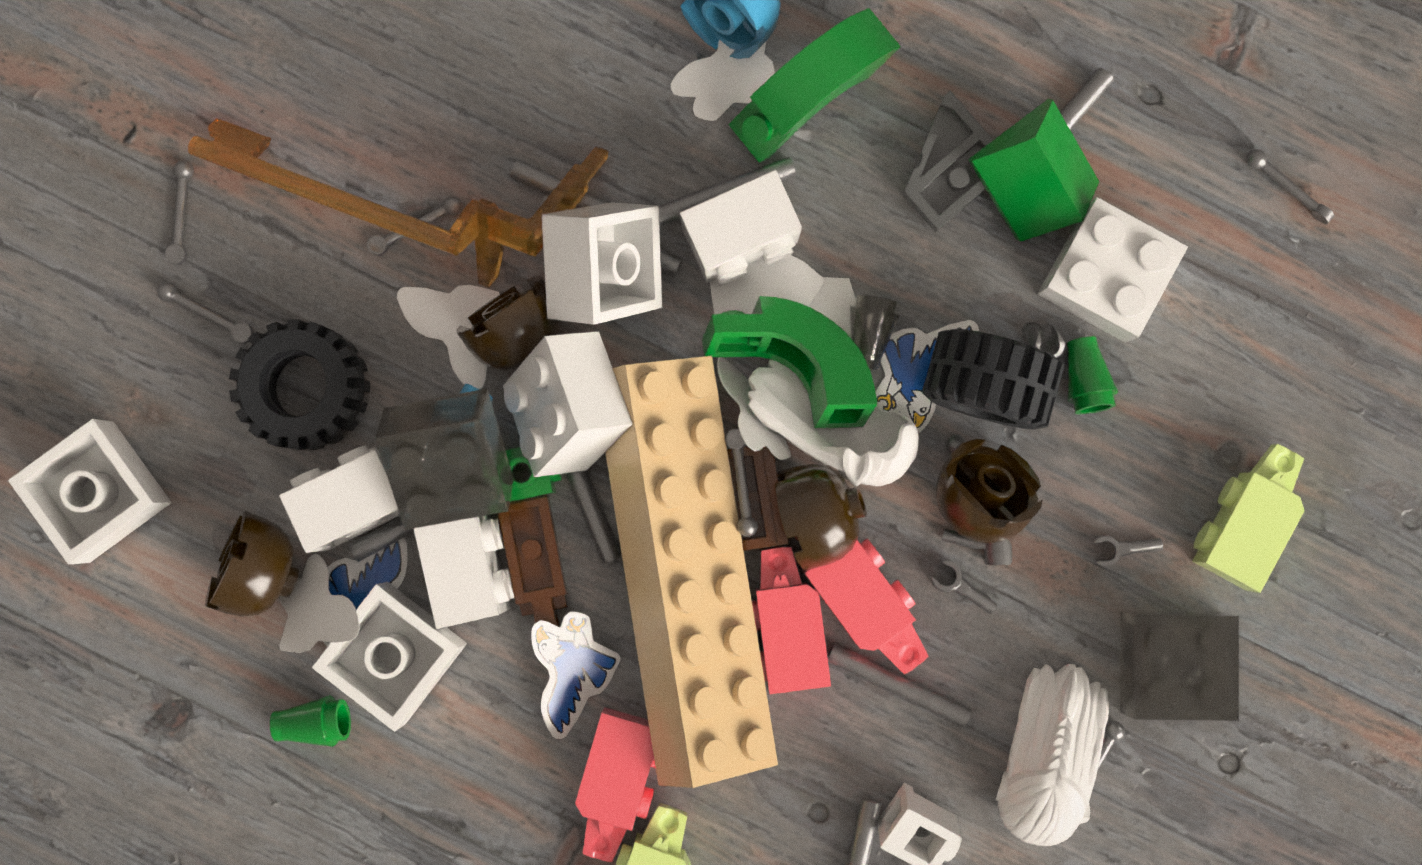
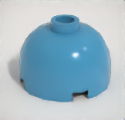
M685 0L680 7L692 29L709 46L717 49L720 40L730 49H734L730 57L742 59L750 58L770 38L777 27L781 2L780 0Z

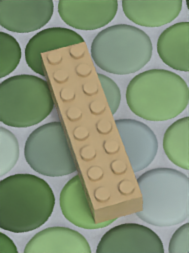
M712 356L626 364L612 368L633 424L605 453L658 786L695 788L776 766L778 761L742 539L737 528L739 520Z

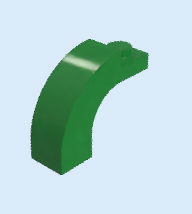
M870 8L862 10L832 27L783 65L750 96L752 101L728 125L757 161L761 163L769 159L796 131L829 102L852 86L868 79L901 46Z
M759 296L752 314H745L738 310L712 314L702 338L704 356L762 357L779 362L794 372L804 384L810 400L814 428L864 427L878 404L874 382L868 364L860 349L834 321L801 303L770 296Z

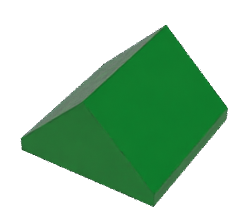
M1052 99L1044 101L968 159L1014 237L1020 242L1084 221L1100 182Z

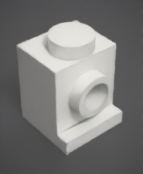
M903 783L877 823L880 848L912 865H941L944 860L949 862L958 852L962 841L957 815L914 793L913 787L906 783Z

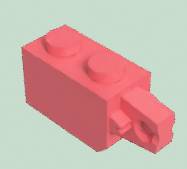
M868 539L861 543L856 540L853 549L840 560L826 566L803 570L804 575L860 649L872 651L879 649L904 675L929 657L912 625L916 619L909 609L915 605L914 600L898 580L892 584L888 583L878 569L885 561Z
M791 547L761 550L760 588L755 589L757 600L752 601L756 631H761L763 651H760L764 681L768 682L769 694L830 687L831 681L819 593L806 582H801Z
M604 707L601 713L575 802L581 815L587 818L583 854L586 856L612 862L626 831H632L636 817L647 818L655 789L645 787L650 767L656 768L647 719Z

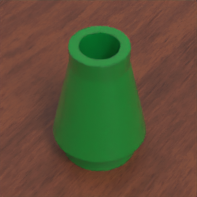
M1094 336L1081 337L1067 342V402L1073 404L1075 414L1097 413L1115 407L1114 395L1118 393V390L1100 352L1097 338Z
M331 695L286 710L273 711L270 717V733L276 742L292 741L334 747L338 741L347 740L351 730V715L348 704L343 699L335 700Z

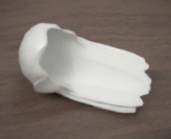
M769 359L768 368L758 367L748 379L752 390L748 392V396L751 399L749 407L756 417L766 427L780 433L805 454L821 461L825 465L836 468L844 479L850 481L854 486L860 484L871 486L890 484L904 475L916 458L919 442L917 427L902 413L894 410L888 412L877 405L864 427L814 428L807 390L798 376L789 368Z
M1047 664L1041 669L1033 668L1023 692L1007 769L1003 773L996 797L998 801L997 807L1005 827L1017 839L1031 845L1052 846L1059 844L1072 836L1079 824L1085 823L1090 819L1089 800L1096 779L1109 713L1108 691L1105 688H1101L1098 681L1089 684V678L1082 667L1076 668L1074 664L1064 665L1055 674L1051 666Z

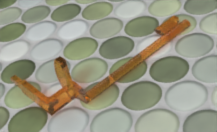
M216 118L208 126L209 135L215 139L214 141L196 135L192 137L188 145L190 155L455 256L475 240L478 284L488 288L498 277L504 245L536 257L543 248L542 214L574 209L587 193L589 181L608 158V150L595 146L581 165L574 164L531 218L525 219L501 210L495 203L483 198L480 201L472 199L463 209L450 230H446L258 159L269 147L271 138Z

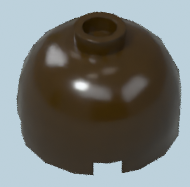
M541 275L526 279L531 288L521 294L513 286L476 310L468 317L473 325L472 328L460 325L456 329L458 336L467 349L479 362L493 369H512L523 363L544 336L558 335L561 320L547 319L546 287Z
M973 439L961 443L945 462L939 473L936 486V500L939 511L949 526L961 536L975 542L992 544L1013 538L1027 526L1042 507V500L1038 502L1036 493L1041 487L1039 478L1029 463L1011 448L1001 444L995 450L991 447L982 446L986 440Z
M817 464L801 465L778 471L777 476L782 480L775 483L778 508L787 539L795 537L803 549L793 553L803 570H810L842 559L853 549L858 538V519L867 516L865 502L859 487L849 488L840 473L830 467Z
M243 511V516L240 515L236 520L218 559L221 564L218 569L217 578L213 576L211 578L205 598V607L225 614L244 617L259 615L273 606L279 595L288 598L294 589L299 575V569L291 566L293 547L288 535L273 522Z

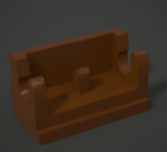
M745 446L743 448L751 517L756 520L758 528L756 533L750 537L741 535L743 551L788 544L777 503L775 483L778 482L774 455L767 446L759 451H754ZM731 448L727 449L738 520H740L741 512L733 449Z

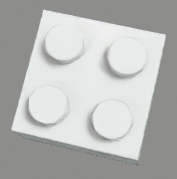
M776 170L680 212L682 231L705 282L708 283L717 279L720 286L746 275L747 271L745 268L748 267V264L763 258L765 264L769 265L793 253L792 247L798 243L802 229Z
M1097 197L1091 202L1084 221L1075 224L1037 295L1126 343L1141 335L1188 246Z
M611 202L542 214L547 319L594 325L662 308L658 206Z
M599 331L544 336L503 385L506 407L513 414L520 435V448L524 457L529 461L534 477L588 470L633 424Z
M91 419L8 480L68 565L92 562L172 503L113 421Z
M366 445L338 457L340 466L333 470L327 469L321 472L319 468H316L290 480L293 489L280 494L279 497L306 553L333 549L419 507L393 452L377 450L376 447L368 449Z
M473 511L413 525L436 629L496 616L511 609L509 601L514 599L509 568L502 570L498 550L505 548L498 518L490 519L489 511Z
M389 582L376 584L356 610L360 626L357 637L347 642H331L312 668L395 732L408 722L467 643L447 627L436 629L433 616Z

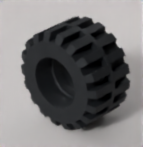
M288 319L287 324L274 322L266 325L268 332L264 334L255 332L248 338L252 343L251 347L248 350L240 348L235 358L242 361L239 370L231 368L229 376L230 380L237 381V389L229 390L231 402L239 403L241 409L235 413L240 422L248 423L251 426L248 430L257 438L267 440L268 444L296 450L323 449L324 445L328 443H338L344 439L342 434L346 430L353 431L359 424L355 420L358 413H365L368 403L363 402L364 392H370V381L364 378L363 372L368 371L365 361L358 358L356 354L358 350L351 342L346 341L342 335L327 327L311 321L307 323L299 319ZM303 356L312 357L320 363L325 373L326 389L319 405L311 412L303 416L290 415L282 408L277 397L276 386L278 377L283 368L292 360Z
M966 329L944 330L938 333L922 394L939 406L982 420L1022 429L1035 430L1046 428L1049 426L1065 365L1051 353L1016 340Z

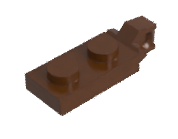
M545 494L497 505L516 605L519 604L522 616L533 614L535 623L543 620L560 628L557 609L568 607L566 599L568 592L549 496Z

